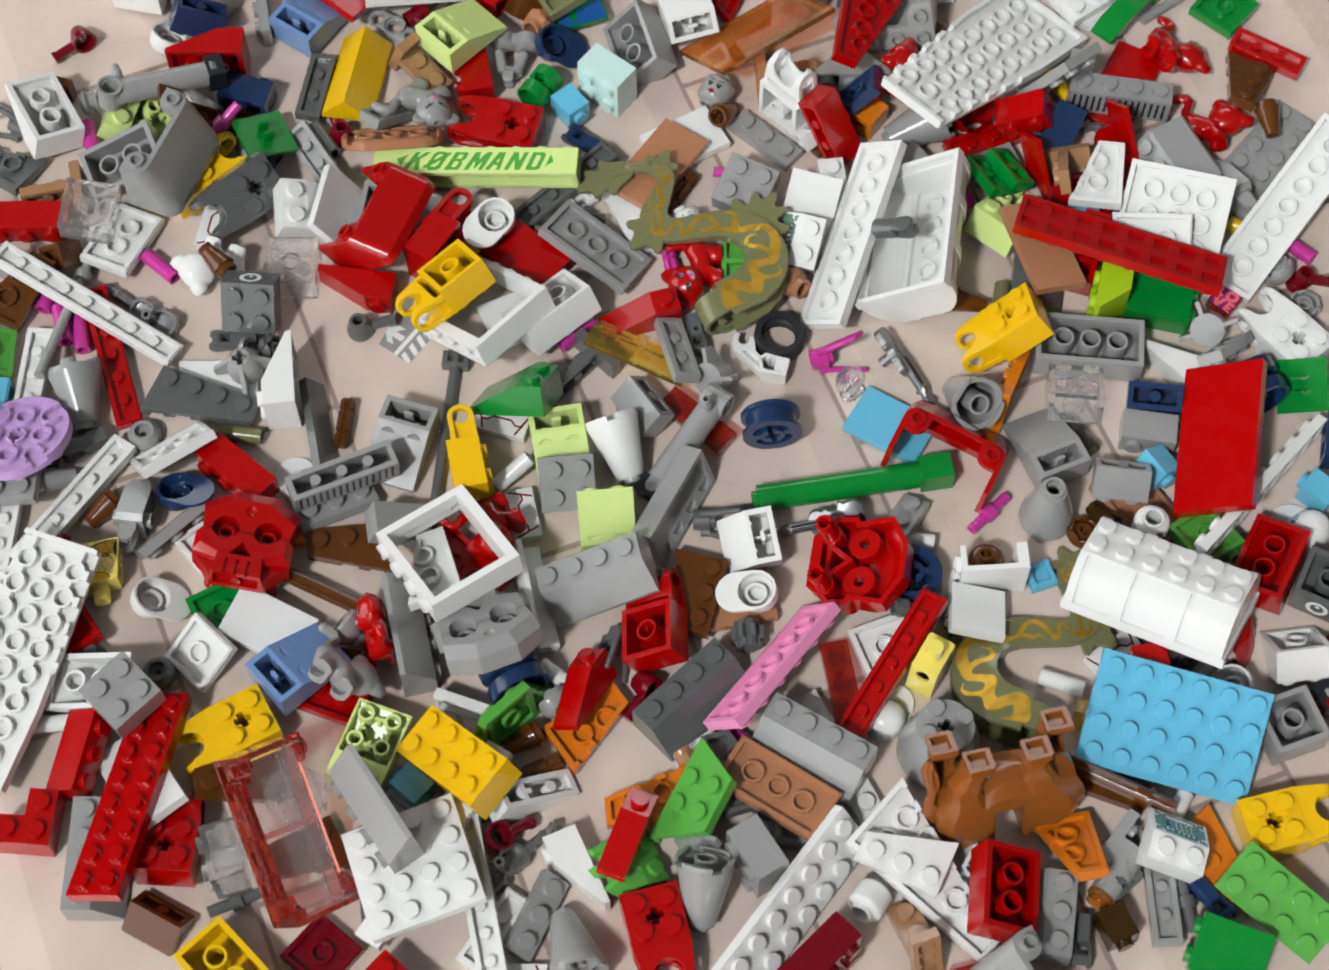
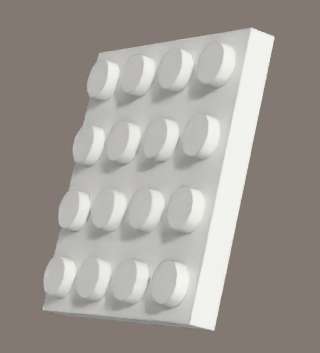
M1133 158L1120 212L1193 214L1191 246L1220 254L1237 179Z
M451 793L398 813L425 854L396 874L390 866H387L385 869L382 867L375 856V853L379 851L374 842L368 845L359 831L363 827L341 835L372 940L375 944L488 902L455 799Z

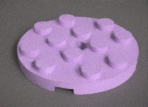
M31 396L1 404L3 409L0 410V481L23 480L28 475L38 472L63 455V451L68 446L72 437L73 424L67 410L61 407L58 401L47 397Z

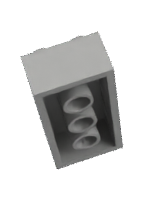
M1046 312L1054 334L1033 347L1032 373L1128 382L1140 380L1144 368L1145 320Z

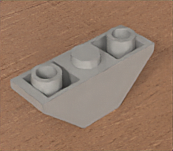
M866 52L855 69L831 60L830 56L814 72L817 76V85L843 89L873 64H876L881 69V81L883 76L890 75V69Z

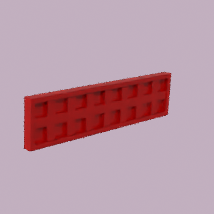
M1024 193L1012 230L1013 233L1026 238H1032L1051 246L1070 250L1076 254L1089 256L1101 262H1108L1127 270H1133L1152 278L1168 281L1177 286L1187 287L1218 297L1220 294L1228 261L1226 256Z
M188 692L163 693L167 700L122 739L65 894L70 901H123L193 701Z

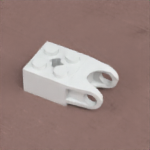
M783 47L777 50L769 59L764 77L760 80L758 110L793 140L795 139L792 133L806 122L798 102L817 85L816 73L810 68L806 69L804 73L801 72L794 64L790 51Z
M1265 287L1258 295L1267 314H1256L1245 308H1238L1233 313V317L1239 316L1240 321L1235 324L1242 333L1251 330L1254 340L1250 343L1255 347L1254 352L1258 355H1269L1273 362L1274 360L1313 357L1329 358V333L1298 305L1272 288Z

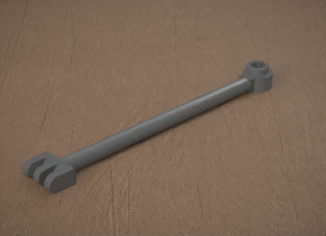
M443 351L442 370H449L430 502L441 496L443 491L448 457L445 440L450 439L447 412L456 402L460 371L469 372L470 358L464 356V360L460 361V353L454 351L453 360H449L450 351ZM438 522L432 525V530L441 527L438 525Z

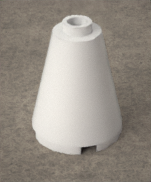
M631 407L585 423L586 431L617 481L624 480L625 485L638 481L640 479L639 475L644 473L636 408Z

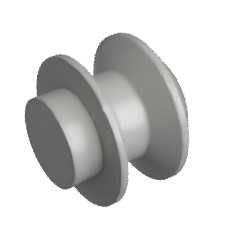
M92 88L91 94L87 95L81 90L79 100L83 112L90 115V110L96 108L100 113L98 94L95 92V89Z

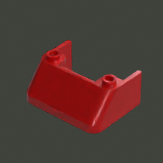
M1109 98L1105 101L1110 124L1097 130L1094 136V144L1096 148L1099 140L1125 143L1124 186L1127 184L1132 159H1139L1129 106ZM1025 131L1018 132L1026 169L1045 200L1049 199L1051 202L1067 206L1070 194L1061 195L1060 186H1055L1054 176L1048 175L1041 139ZM1084 172L1072 173V192H1074L1078 180Z
M389 161L362 168L361 172L377 185L358 222L343 225L338 231L336 241L321 244L318 248L337 266L371 270L391 265L402 252L435 190V185L428 178Z
M920 400L912 403L888 445L881 466L887 465L904 430L915 435L926 432L932 437L977 458L979 465L992 473L974 510L979 513L1009 453L1007 442L984 429L972 431L964 428L955 420L953 414L929 402Z

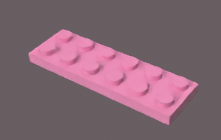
M835 602L801 606L703 721L709 731L743 729L752 721V715L757 709L763 707L769 701L768 696L774 689L780 687L785 682V676L789 671L802 662V656L807 650L818 643V637L821 633L834 624V618L841 611Z

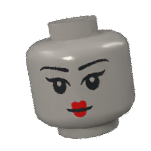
M723 73L707 75L698 90L699 103L702 106L706 105L708 110L715 103H729L735 93V88L731 84V78Z

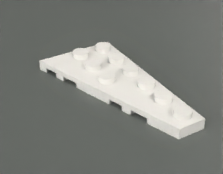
M902 777L847 840L845 845L856 854L866 831L941 840L922 814V808L917 800H914L907 788L908 785ZM953 860L935 898L874 870L977 962L989 955L999 943V941L967 934L969 886L966 881L962 880Z

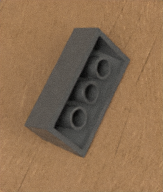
M714 637L632 711L633 725L673 762L675 760L674 752L691 743L708 730L703 721L745 672L735 656Z

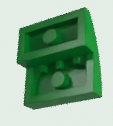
M990 148L986 155H966L971 166V175L989 197L1015 194L1029 189L1035 184L1034 180L1008 148Z

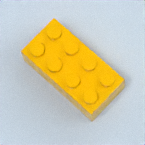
M433 705L430 706L396 748V751L403 758L484 820L488 818L522 775L507 758Z
M220 915L173 955V958L182 970H269Z

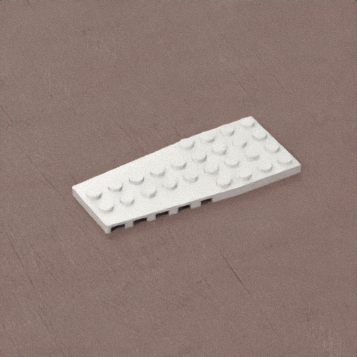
M983 0L953 21L948 30L939 32L934 41L925 43L920 52L911 54L906 63L897 65L891 75L883 76L881 86L939 129L1043 74L1071 54L1072 47L1078 49L1083 47L1088 37L1038 0Z
M28 527L24 530L26 536L19 548L14 547L10 557L13 559L5 573L0 572V792L6 793L42 716L102 556L96 549Z

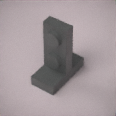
M582 327L574 334L575 348L580 353L575 355L570 365L564 370H560L563 395L559 400L597 367L612 379L620 373V359Z

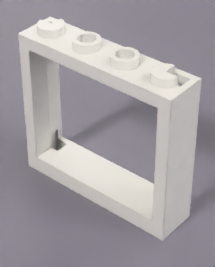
M482 257L481 259L495 278L496 284L526 298L480 338L446 322V320L432 330L423 333L425 336L488 367L556 306L550 296L551 290L545 284L534 282L528 276L524 277L517 274L511 268L507 269L496 261L492 262ZM430 313L423 314L419 318L418 323L420 325L427 323L430 319Z
M462 484L375 533L379 543L376 549L379 551L381 558L384 561L386 559L390 561L391 564L389 565L397 579L403 578L405 581L403 584L411 597L416 595L422 612L429 613L436 623L524 572L519 553ZM461 510L499 559L434 596L396 546Z

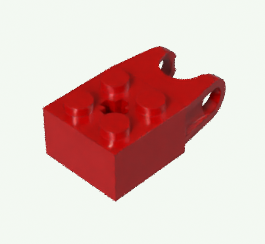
M464 95L458 99V109L468 117L473 118V120L467 123L451 124L448 127L447 136L453 142L469 147L539 146L545 128L544 107L497 97Z
M465 188L452 189L433 208L428 216H424L421 219L418 229L413 235H410L404 246L409 275L417 278L419 276L417 271L455 240L459 239L462 241L461 231L465 218L472 213L470 209L473 204V198L470 191ZM457 195H463L467 198L466 202L461 205L455 204L452 200Z
M674 568L664 570L659 584L660 592L627 603L625 610L622 611V662L636 672L647 673L689 661L688 610L683 581Z
M192 791L188 797L189 801L147 831L133 870L137 884L196 887L205 838V801L192 800Z
M677 881L619 894V907L632 958L637 970H660L666 966H673L679 970H695L692 937ZM659 918V923L653 924L651 919Z

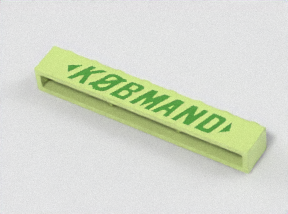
M437 146L375 151L373 165L389 161L428 178L435 185V188H578L582 167L579 147Z

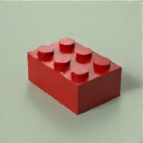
M987 838L971 849L967 934L1004 943L1016 933L1031 925L1038 935L1041 852Z

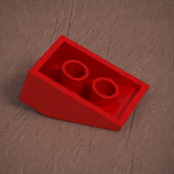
M216 28L165 48L169 68L202 62V56L220 53L226 71L240 72L249 76L251 57L244 28Z

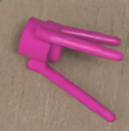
M862 331L850 334L823 347L809 350L808 355L812 369L814 371L820 369L822 375L827 373L868 372V367H830V364L834 363L832 351L856 341L857 337L863 334Z

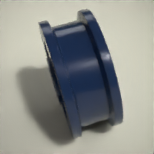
M767 399L758 401L747 406L740 415L741 423L745 426L742 433L743 441L754 448H782L799 440L803 433L801 424L797 422L800 418V409L797 404L788 400Z
M911 545L914 550L912 576L915 580V591H910V581L909 586L899 598H908L910 602H914L924 585H927L925 589L939 595L943 577L940 560L931 550L923 546Z

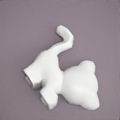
M207 236L205 243L210 242L214 247L234 259V263L237 266L236 271H246L245 261L247 256L245 255L246 249L244 247L230 244L227 252L222 250L223 247H221V239ZM197 252L187 255H176L170 262L172 267L178 271L183 282L190 287L192 293L196 296L202 295L215 278L203 258Z

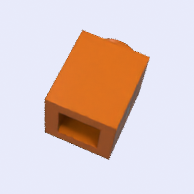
M872 100L850 117L854 130L870 141L887 121L889 106L883 100L877 102Z

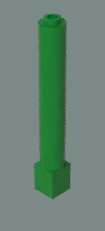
M950 451L917 456V461L755 485V491H751L753 508L771 505L772 510L917 488H920V492L953 488L955 471Z

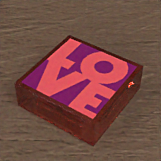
M1222 285L1219 296L1211 295L1205 305L1221 314L1224 318H1229L1242 303L1243 297Z

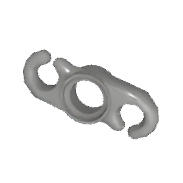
M384 9L374 10L368 16L369 25H374L375 17L384 18L382 22L375 24V28L382 30L388 40L401 43L407 35L413 31L415 32L414 28L408 27L402 17L395 16ZM392 25H399L402 27L401 30H399L398 32H391L388 30V28Z

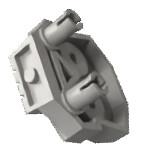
M495 588L441 621L430 625L440 654H445L450 675L489 673L523 660L545 640L542 627L532 613L530 603L523 591L505 593Z

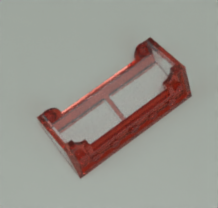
M299 732L282 735L212 762L273 928H300L360 899L354 877L340 871L301 764V761L306 757L307 745L304 739L300 737Z

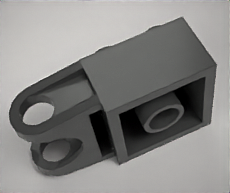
M255 152L214 179L209 186L191 201L188 207L191 211H195L207 205L214 206L219 212L220 220L209 236L221 239L251 224L274 207L273 189L280 178L263 152ZM249 183L254 185V193L249 192L248 188L251 187Z

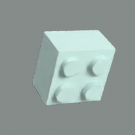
M597 42L577 62L579 92L587 100H592L598 104L605 112L619 117L637 99L636 67Z

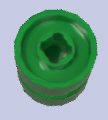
M543 63L538 64L529 78L519 87L517 95L522 103L544 107L545 109L551 101L550 96L562 88L564 81L553 67Z

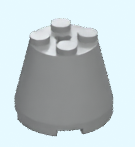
M947 699L931 700L928 705L918 711L904 724L899 733L896 746L897 760H899L908 779L924 790L927 789L920 771L928 760L925 735L946 730L951 731L959 749V755L955 758L957 762L962 758L961 753L983 748L982 738L973 719V713L970 709L956 701Z

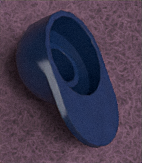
M556 23L543 27L535 37V50L541 59L548 62H557L567 68H578L577 62L588 52L587 45L581 36Z
M177 472L162 478L158 482L156 490L159 502L165 509L181 511L188 507H197L208 502L215 493V486L207 477Z

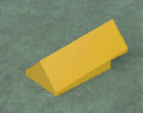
M366 26L343 39L323 107V117L362 121L359 119L361 109L371 107L374 101L380 102L393 44Z

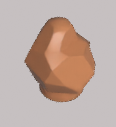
M531 9L524 19L522 30L537 34L539 30L548 24H554V21L552 22L544 9Z
M797 266L789 267V279L783 295L801 299L808 294L811 283L807 280V275L801 268Z

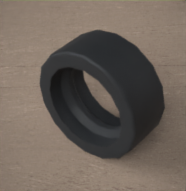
M773 311L762 316L757 322L754 340L756 351L760 355L770 353L789 358L792 361L802 352L805 331L799 318L789 312ZM773 327H783L794 333L795 340L793 344L787 347H772L765 342L764 333Z

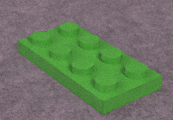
M1253 840L1246 845L1214 883V887L1307 964H1310L1328 943L1329 903Z

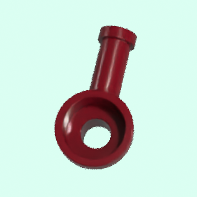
M82 25L74 26L70 31L71 42L56 52L53 51L51 53L57 63H60L62 59L75 51L78 53L90 52L97 44L95 34Z
M328 117L333 126L330 135L338 146L342 148L341 136L344 133H347L348 137L352 136L354 129L346 120Z
M637 672L630 682V686L637 695L626 710L622 712L621 716L632 723V711L662 685V679L651 673Z
M527 815L524 819L511 825L501 820L493 822L485 831V845L495 851L509 848L514 842L515 835L528 829L536 828L535 818L532 815ZM492 834L497 836L498 843L493 841Z

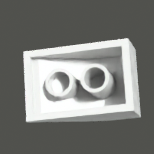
M53 71L5 83V89L22 136L35 160L83 147L85 126Z
M279 179L273 189L276 239L324 241L307 227L319 183L306 179Z
M291 330L284 332L261 379V391L256 393L257 404L261 410L262 420H267L269 430L302 427L298 357Z
M120 652L65 654L44 709L46 711L69 713V710L94 709L84 699L78 689ZM125 652L143 671L144 661L132 652Z

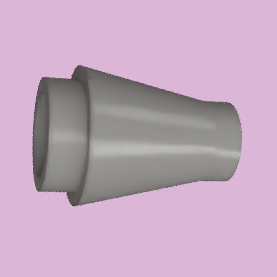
M43 468L40 492L46 491V494L67 487L76 477L75 468Z

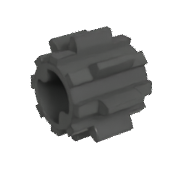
M751 617L741 618L734 622V627H731V644L736 646L737 651L753 653L760 650L762 643H765L764 625H759L758 619L755 620Z

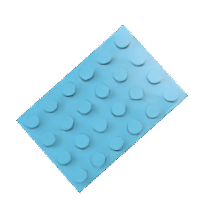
M1103 648L1074 756L1108 770L1235 804L1237 800L1247 798L1275 695Z

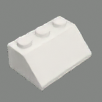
M562 269L543 283L551 290L550 296L556 307L520 338L526 347L538 356L549 351L552 346L564 337L571 335L575 329L583 323L590 321L594 315L602 310L591 287L566 269ZM526 297L522 298V299H521L520 301H518L516 304H514V305L511 306L509 309H507L505 312H503V313H502V316L505 317V316H506L510 311H512L518 304H520Z

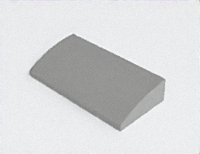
M684 444L632 532L636 531L648 540L653 560L664 568L668 565L675 553V548L677 549L693 522V510L701 508L716 482L703 451Z

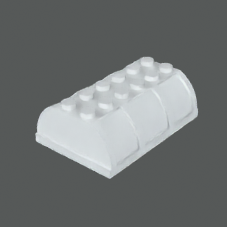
M959 147L900 165L883 218L910 216L912 224L918 225L919 233L910 239L898 237L875 239L853 304L858 310H863L867 314L882 320L905 323L934 315H942L951 311L956 305L958 293L956 278L962 257V247L960 245L961 232L967 211L965 200L966 187L970 181L971 174L970 163Z
M1102 516L1079 553L1066 592L1061 598L1060 607L1222 669L1258 602L1260 595L1258 588L1261 575L1254 571L1249 572L1224 563L1203 552L1200 554L1191 549L1170 543L1157 535L1146 534L1137 529L1114 522L1111 518Z

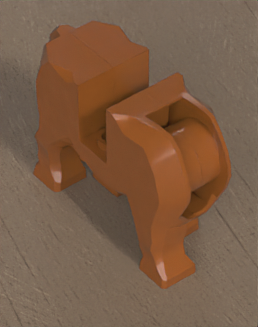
M1066 706L1041 710V721L1037 725L1035 737L1020 740L1019 745L1021 749H1011L992 754L989 747L961 753L962 758L957 762L955 758L959 755V749L951 731L946 730L924 736L928 749V760L920 771L927 789V797L923 804L922 814L929 825L934 828L940 839L959 843L958 847L967 848L987 838L995 840L996 813L1013 809L1023 836L1028 835L1038 826L1057 824L1075 811L1082 802L1086 790L1076 774L1075 763L1066 750L1064 743L1066 733L1073 731L1075 727Z

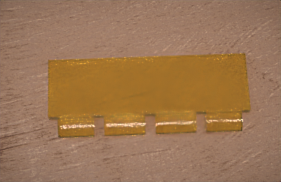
M601 321L599 326L596 324L592 326L583 345L682 388L684 383H673L661 346L647 341L645 346L641 345L643 338L625 330L619 335L617 334L619 328L605 321Z

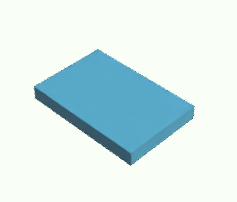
M868 386L844 423L842 431L886 452L904 414L910 406ZM904 430L891 456L904 463L917 461V456H921L932 436L926 432L915 435Z

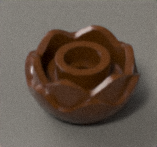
M1086 516L1073 517L1070 525L1066 528V535L1070 543L1082 549L1096 527V522Z

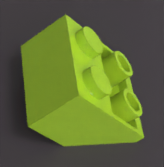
M1103 262L1101 270H1095L1093 284L1089 292V306H1087L1085 315L1123 317L1132 287L1134 271Z

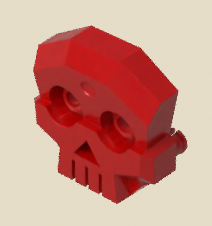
M236 492L207 502L205 504L203 526L196 531L192 545V562L204 576L205 587L209 588L210 584H212V586L218 585L257 593L266 592L268 595L275 597L277 594L276 584L289 579L294 561L293 547L302 530V520L277 498ZM225 533L231 534L230 536H223ZM267 540L272 541V543L266 544L264 542Z
M828 515L819 516L815 521L817 523L815 527L819 533L813 538L806 587L822 603L835 602L841 609L838 614H854L858 610L874 613L887 612L909 586L914 550L896 517L890 516L861 521L859 517H837L832 521ZM870 544L866 549H863L865 545ZM864 581L863 585L857 586L860 582Z

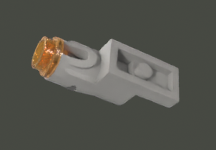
M1131 808L1102 847L1109 868V877L1095 879L1087 890L1086 900L1097 910H1102L1120 902L1143 879V873L1140 869L1142 866L1135 863L1139 847L1131 842L1140 828L1136 824L1140 814Z

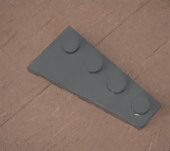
M166 365L161 369L140 407L141 414L151 415V412L174 418L178 415L190 417L191 420L202 421V419L215 420L216 423L251 427L260 410L257 398Z

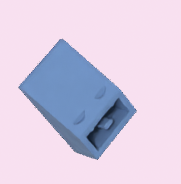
M286 0L269 17L272 36L311 58L312 52L318 53L347 21L346 18L320 0Z
M317 623L268 645L245 663L250 678L257 683L258 687L285 716L330 681L327 679L324 683L318 684L308 677L316 649L329 639L326 635L319 632V625ZM339 646L335 647L347 661L351 660Z

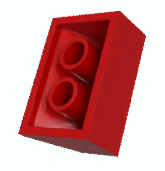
M1259 513L1257 514L1233 565L1261 575L1258 588L1260 595L1255 607L1280 615L1309 552L1311 531Z

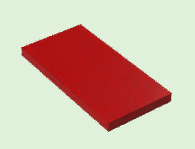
M1264 358L1186 369L1172 512L1176 518L1256 509L1267 362Z

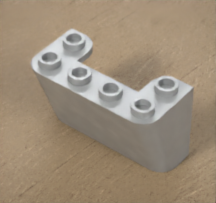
M833 0L831 7L835 33L841 0ZM903 0L868 51L891 50L897 44L902 43L907 37L914 39L918 44V48L923 47L928 41H934L938 0Z

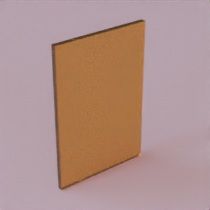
M767 0L719 27L720 32L706 35L679 51L682 56L725 76L830 16L836 10L835 7L818 0Z

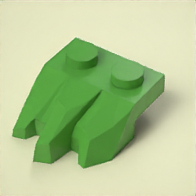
M649 832L624 883L596 873L598 865L588 870L594 878L607 879L606 892L619 897V894L670 881L656 847L649 838ZM608 840L587 851L589 855L600 861Z

